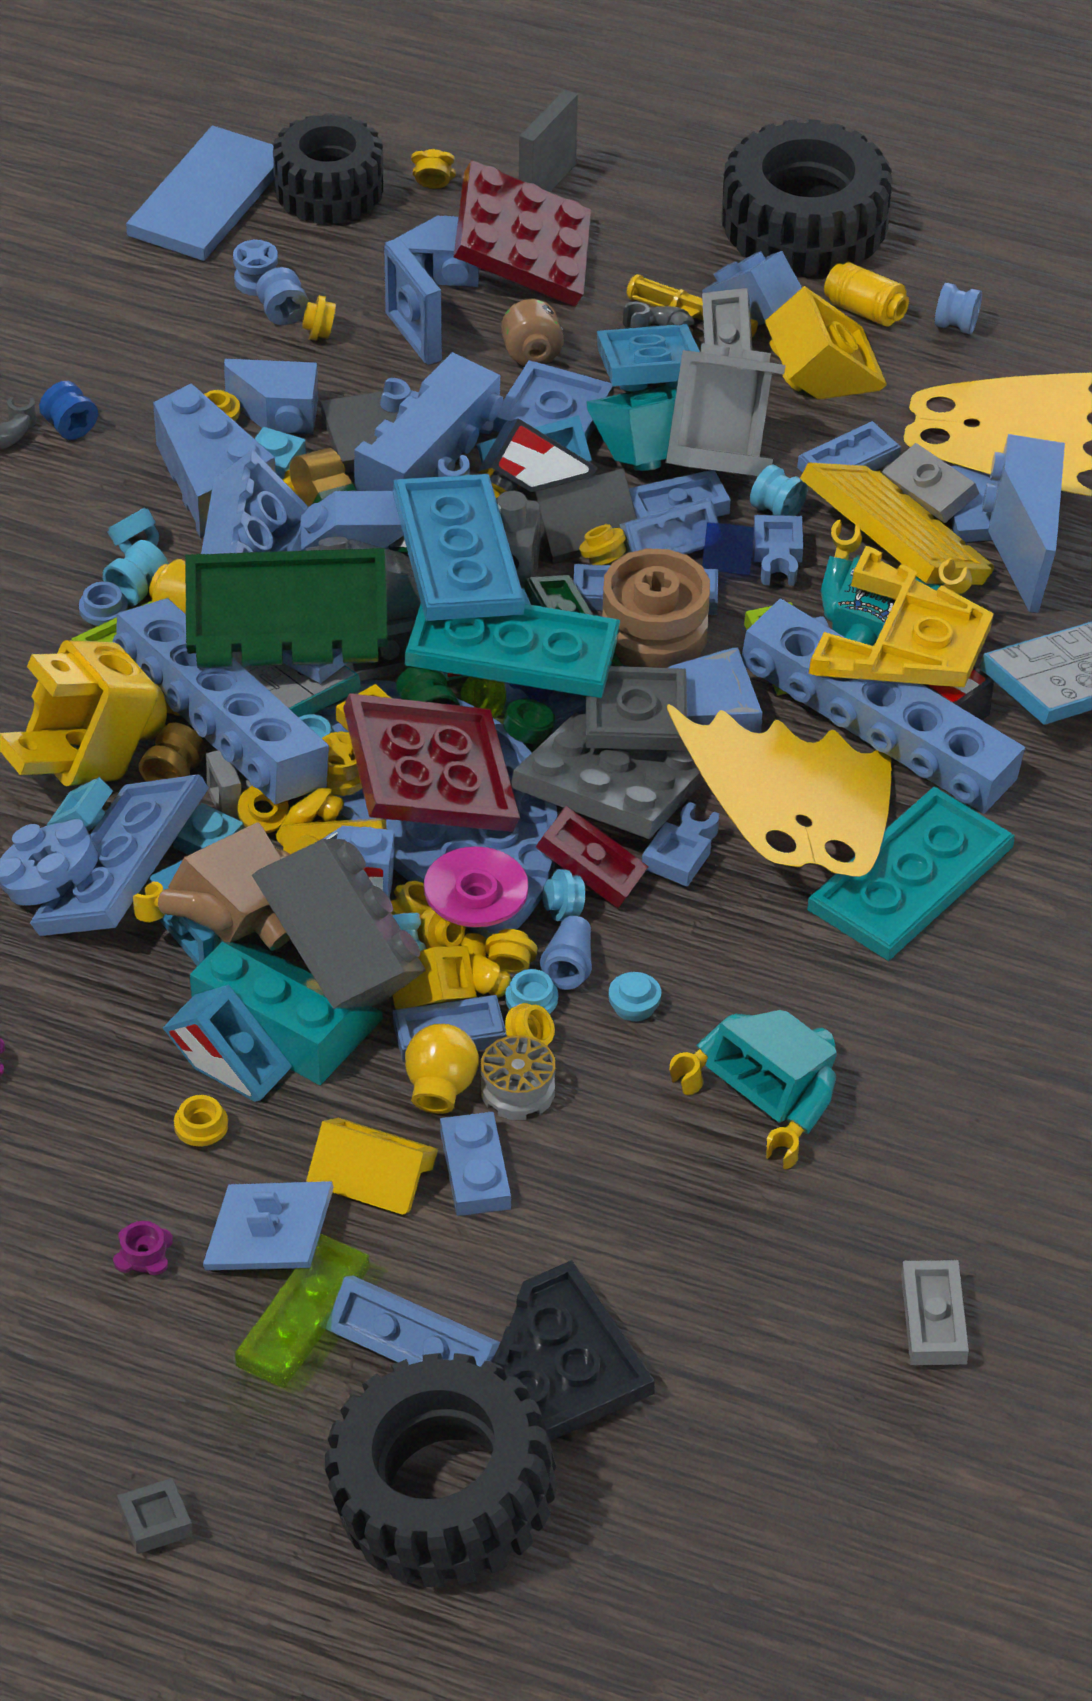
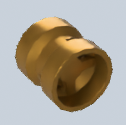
M169 723L158 734L155 746L149 748L140 760L139 771L147 782L190 776V770L196 768L206 753V745L201 736L190 727L180 723Z

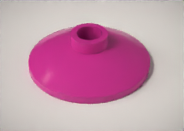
M464 847L452 850L432 863L425 875L424 893L430 907L445 920L462 926L486 927L502 923L520 911L528 896V878L522 866L504 852L488 847Z

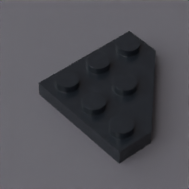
M572 1260L522 1282L516 1299L513 1317L510 1325L506 1326L493 1363L504 1368L507 1378L509 1376L518 1378L528 1389L530 1399L536 1401L542 1414L549 1441L655 1394V1380Z

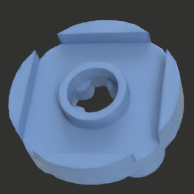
M72 819L42 828L37 824H29L17 830L12 836L14 844L0 858V887L5 894H8L11 901L18 905H37L60 897L61 895L57 888L66 884L69 880L73 881L75 887L89 876L98 860L97 849L83 821Z

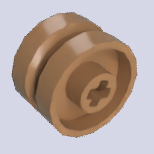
M647 548L627 553L614 561L605 573L602 617L620 620L619 635L614 651L623 665L629 667L668 668L669 666L698 658L705 648L708 631L710 579L703 566L688 555L669 549Z

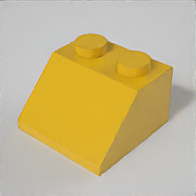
M803 286L765 320L772 337L769 344L780 358L782 364L785 365V372L782 376L794 390L800 391L803 389L820 400L881 391L887 385L862 326L807 287Z

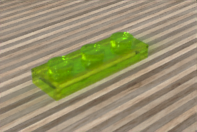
M320 1234L310 1268H296L236 1350V1367L285 1389L326 1331L325 1328L344 1277L353 1275L362 1279L370 1269L369 1255Z

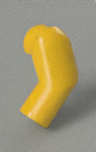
M318 788L290 808L281 826L285 824L311 823L317 815L326 822L334 821L343 809L344 801L342 798L333 795L332 789ZM280 826L276 833V839L283 846L282 829Z
M477 933L466 934L461 942V946H468L475 991L481 994L489 993L491 996L497 995V998L505 995L506 988L511 982L509 973L505 970H500L499 964L486 958V938Z

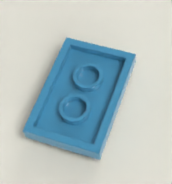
M687 324L597 331V348L612 386H620V389L624 391H639L646 389L647 384L666 382V385L669 387H677L683 350L700 352Z

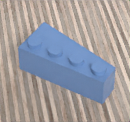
M452 352L422 382L419 398L416 399L409 395L400 404L395 422L392 423L385 419L375 429L374 436L378 437L372 445L363 441L354 450L356 490L393 491V481L397 479L438 477L439 459H444L446 469L454 471L455 462L463 452L468 454L475 446L479 431L486 421H494L501 410L503 397L500 396V375Z
M252 449L214 478L201 554L301 551V515L304 514L308 506Z

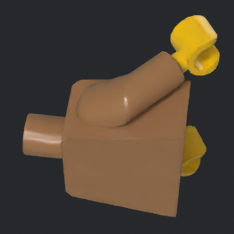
M257 822L184 857L168 886L169 889L163 890L162 884L151 882L145 887V895L138 893L133 895L135 916L138 920L144 922L157 921L163 918L165 914L186 917L213 930L225 942H235L256 932L271 951H274L286 944L290 937L258 887L252 874L290 854L276 849L264 828Z

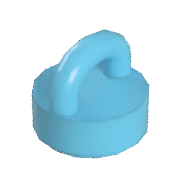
M145 507L109 527V531H107L115 546L118 545L124 554L132 546L129 538L143 530L147 535L146 541L151 542L156 547L159 542V533L154 525L156 521L149 509Z

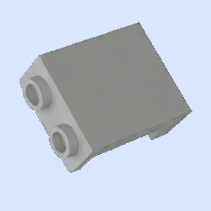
M702 343L701 352L683 350L666 463L759 476L767 466L773 463V459L760 457L771 377L773 373L784 374L785 365L769 363L771 353L743 349L742 358L729 357L730 347Z

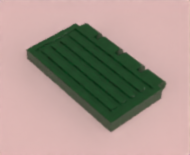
M385 548L185 555L187 654L196 653L197 668L233 667V652H242V667L283 665V650H292L293 665L333 664V649L342 648L343 663L378 662V647H388Z

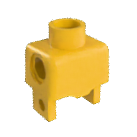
M65 640L60 645L57 654L31 655L27 668L38 679L31 696L34 700L32 716L27 725L26 732L0 733V752L19 775L54 774L64 786L86 784L98 777L104 782L116 781L121 779L126 773L139 740H152L156 738L165 726L167 704L160 687L145 674L119 644L114 642ZM70 744L79 745V746H80V747H79V750L76 749V748H74V747H73L72 745H70Z

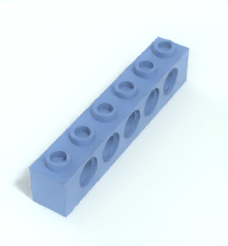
M166 598L117 613V629L113 642L119 644L145 674L160 687L169 707L181 715L195 729L199 736L204 737L214 748L220 750L223 758L233 764L249 780L253 787L258 788L274 804L305 795L318 788L327 787L329 745L234 658L233 667L197 668L196 653L187 654L186 614L172 601Z
M781 598L746 631L742 660L745 667L754 675L764 678L787 692L792 698L803 702L821 713L837 726L847 729L871 744L876 750L886 753L912 769L918 776L926 778L946 790L957 800L967 803L985 814L1017 780L1025 746L926 686L915 683L809 674L811 657L823 633L827 632L840 637L843 636Z

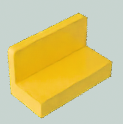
M329 1119L322 1121L306 1181H332L334 1186L333 1193L404 1215L411 1210L420 1174L433 1170L438 1149L345 1119Z

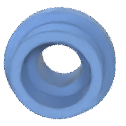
M96 582L89 585L84 590L83 596L79 601L81 617L86 622L97 626L116 618L117 613L128 610L126 596L117 585L110 582Z

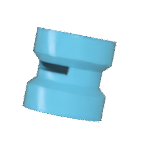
M139 540L126 550L124 559H115L104 568L102 573L103 581L117 585L126 596L128 606H134L147 596L151 580L159 567L169 563L158 547L149 541Z

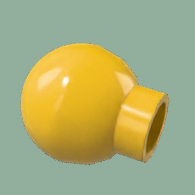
M434 1024L423 1028L413 1036L405 1052L406 1073L414 1085L412 1103L417 1108L430 1113L444 1114L454 1109L456 1095L460 1094L471 1084L479 1066V1055L476 1045L465 1031L450 1024Z

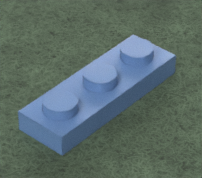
M353 1275L344 1277L325 1328L396 1362L407 1359L409 1365L422 1362V1355L441 1353L443 1360H453L454 1354L459 1353L474 1356L477 1366L481 1367L484 1361L493 1362L500 1344L497 1340Z

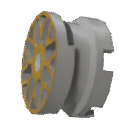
M508 1036L496 1040L486 1048L481 1058V1098L487 1108L492 1106L498 1110V1116L503 1118L526 1120L527 1114L537 1111L540 1115L550 1107L555 1097V1057L548 1046L538 1039L528 1036Z

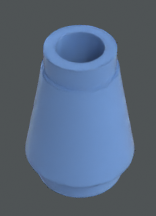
M568 916L563 919L540 958L542 971L550 976L553 983L559 989L568 990L576 988L591 974V926L587 920L579 916Z

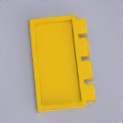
M807 463L800 479L852 523L858 524L864 533L900 563L917 572L916 576L924 583L943 584L939 577V567L944 560L949 558L953 559L956 564L954 573L950 576L949 580L959 578L965 566H967L972 576L971 585H984L986 579L992 574L994 565L971 546L965 545L963 539L941 521L935 520L930 512L908 494H903L902 489L880 471H872L867 466Z

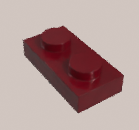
M565 806L535 847L562 868L569 870L572 875L581 876L584 884L617 908H619L649 867L567 806Z

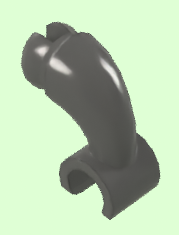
M641 302L626 303L623 310L622 324L624 327L630 328L649 327V325L687 324L692 333L694 329L690 325H693L695 321L688 311L679 307H649Z
M14 397L8 398L9 421L0 422V449L14 445L29 428L36 424L34 398H30V403L25 407H16L14 405Z

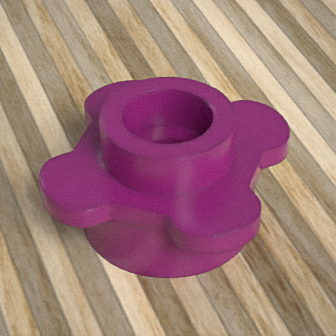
M137 1221L129 1224L119 1232L120 1252L113 1257L114 1266L118 1271L127 1273L135 1270L138 1272H148L151 1275H159L167 1270L166 1250L173 1244V1236L167 1229L160 1228L153 1222Z

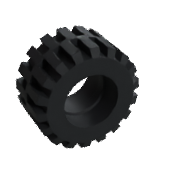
M324 113L323 116L310 115L306 116L304 120H295L290 123L289 128H283L278 133L279 138H275L273 143L274 190L278 203L283 204L284 210L289 214L297 213V218L305 221L311 219L314 220V223L324 224V222H333V224L343 223V220L346 219L352 221L360 218L361 213L368 214L374 209V204H379L382 199V192H384L383 143L381 138H378V132L374 128L367 127L366 122L360 119L352 120V116L348 115L334 116L333 113Z

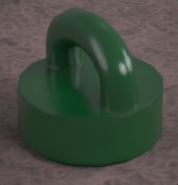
M528 698L518 699L511 702L507 707L503 726L508 735L515 740L523 742L532 753L551 735L555 724V715L548 706L540 701Z

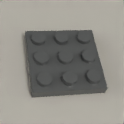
M575 712L514 769L511 787L565 808L567 806L580 814L650 839L705 780L688 750L586 748V714Z

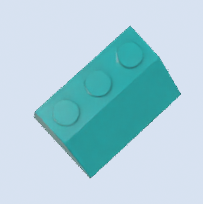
M666 384L639 391L586 401L587 410L615 461L632 464L636 471L661 467V460L667 459L677 387H669Z
M221 942L190 973L191 998L195 994L230 985L292 1065L290 1070L319 1086L383 1019V1012L372 1006L333 1009L311 973L257 944Z

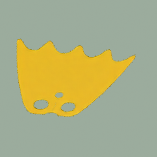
M1092 373L1004 377L946 384L923 389L911 397L909 409L915 413L916 419L905 428L904 442L909 447L917 443L943 461L987 474L991 473L994 453H1003L1008 434L1065 443L1061 491L1092 496V490L1079 483L1076 477L1081 472L1092 470V456L1083 450V445L1092 440V424L1087 420V415L1092 412V393L1088 389L1092 384ZM945 397L953 400L956 406L948 412H934L926 406V403L931 398ZM976 419L980 422V425L968 427L964 425V421ZM938 428L947 431L950 434V438L945 443L931 444L923 441L920 435L926 429Z
M667 705V711L707 785L741 834L764 858L773 863L793 867H802L808 863L818 864L826 867L833 873L856 877L866 875L871 870L880 851L888 818L891 788V757L878 750L872 753H860L854 750L835 730L828 731L822 740L812 743L799 739L779 720H775L768 731L754 733L743 728L723 710L717 713L709 725H700L686 718L674 706ZM796 816H807L811 819L812 825L810 827L800 825L796 821ZM772 830L788 834L796 843L795 851L791 853L777 851L768 844L766 834ZM830 840L844 842L853 849L855 859L849 863L837 861L826 852L825 844Z

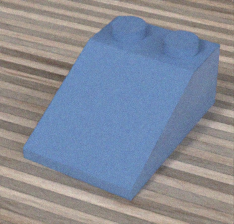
M1008 434L1003 453H994L990 480L996 482L995 484H986L982 512L990 513L988 532L1028 611L1039 613L1056 553L1065 443Z

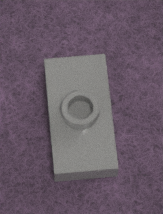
M917 443L882 471L883 475L902 489L903 494H908L944 523L980 494L975 482Z

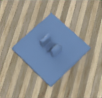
M332 1181L228 1184L203 1262L204 1269L310 1268L334 1186Z

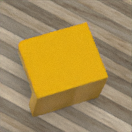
M468 946L432 947L420 951L418 958L426 971L393 995L396 1010L432 1003L476 998Z

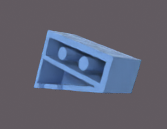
M191 383L153 402L156 445L173 481L177 482L181 490L183 503L186 509L190 510L196 522V531L200 539H202L205 534L213 481L216 476L252 449L275 473L276 471L275 457Z

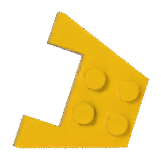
M866 546L854 569L851 586L896 599L874 646L824 632L811 657L809 674L965 687L991 629L994 613L944 586H940L937 591L916 580L917 572L903 564L897 570L881 561L882 553Z

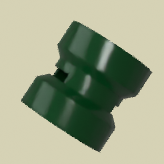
M411 666L399 676L396 682V691L401 699L460 706L451 688L447 687V679L442 671Z

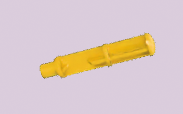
M640 274L633 276L629 281L627 296L630 300H637L654 307H679L688 311L692 318L703 320L702 298L688 294L685 290H677L643 278ZM751 319L752 337L758 326V322Z

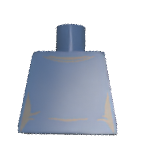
M738 647L668 667L686 669L687 718L700 725H709L717 713L723 710L743 728L750 732L761 733L762 710Z

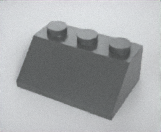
M345 839L319 840L259 869L252 874V877L333 1009L379 1006L424 973L426 969L418 958L420 956V949L416 941L408 932L400 929L392 916L393 906L390 899L382 889L373 885L364 870L366 863L362 854L353 844Z

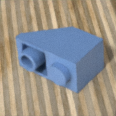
M436 216L397 237L402 240L437 285L478 287L480 268L453 257L458 217Z
M759 251L739 263L735 261L715 272L713 275L717 281L703 289L702 292L747 288L750 298L751 319L758 322L759 326L764 324L767 318L802 287L782 251L764 257L762 251Z

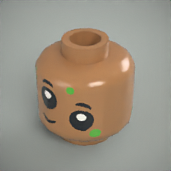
M527 299L513 304L505 312L501 322L502 336L506 349L514 361L524 366L529 360L547 364L559 355L564 343L563 330L559 317L552 306L545 301Z

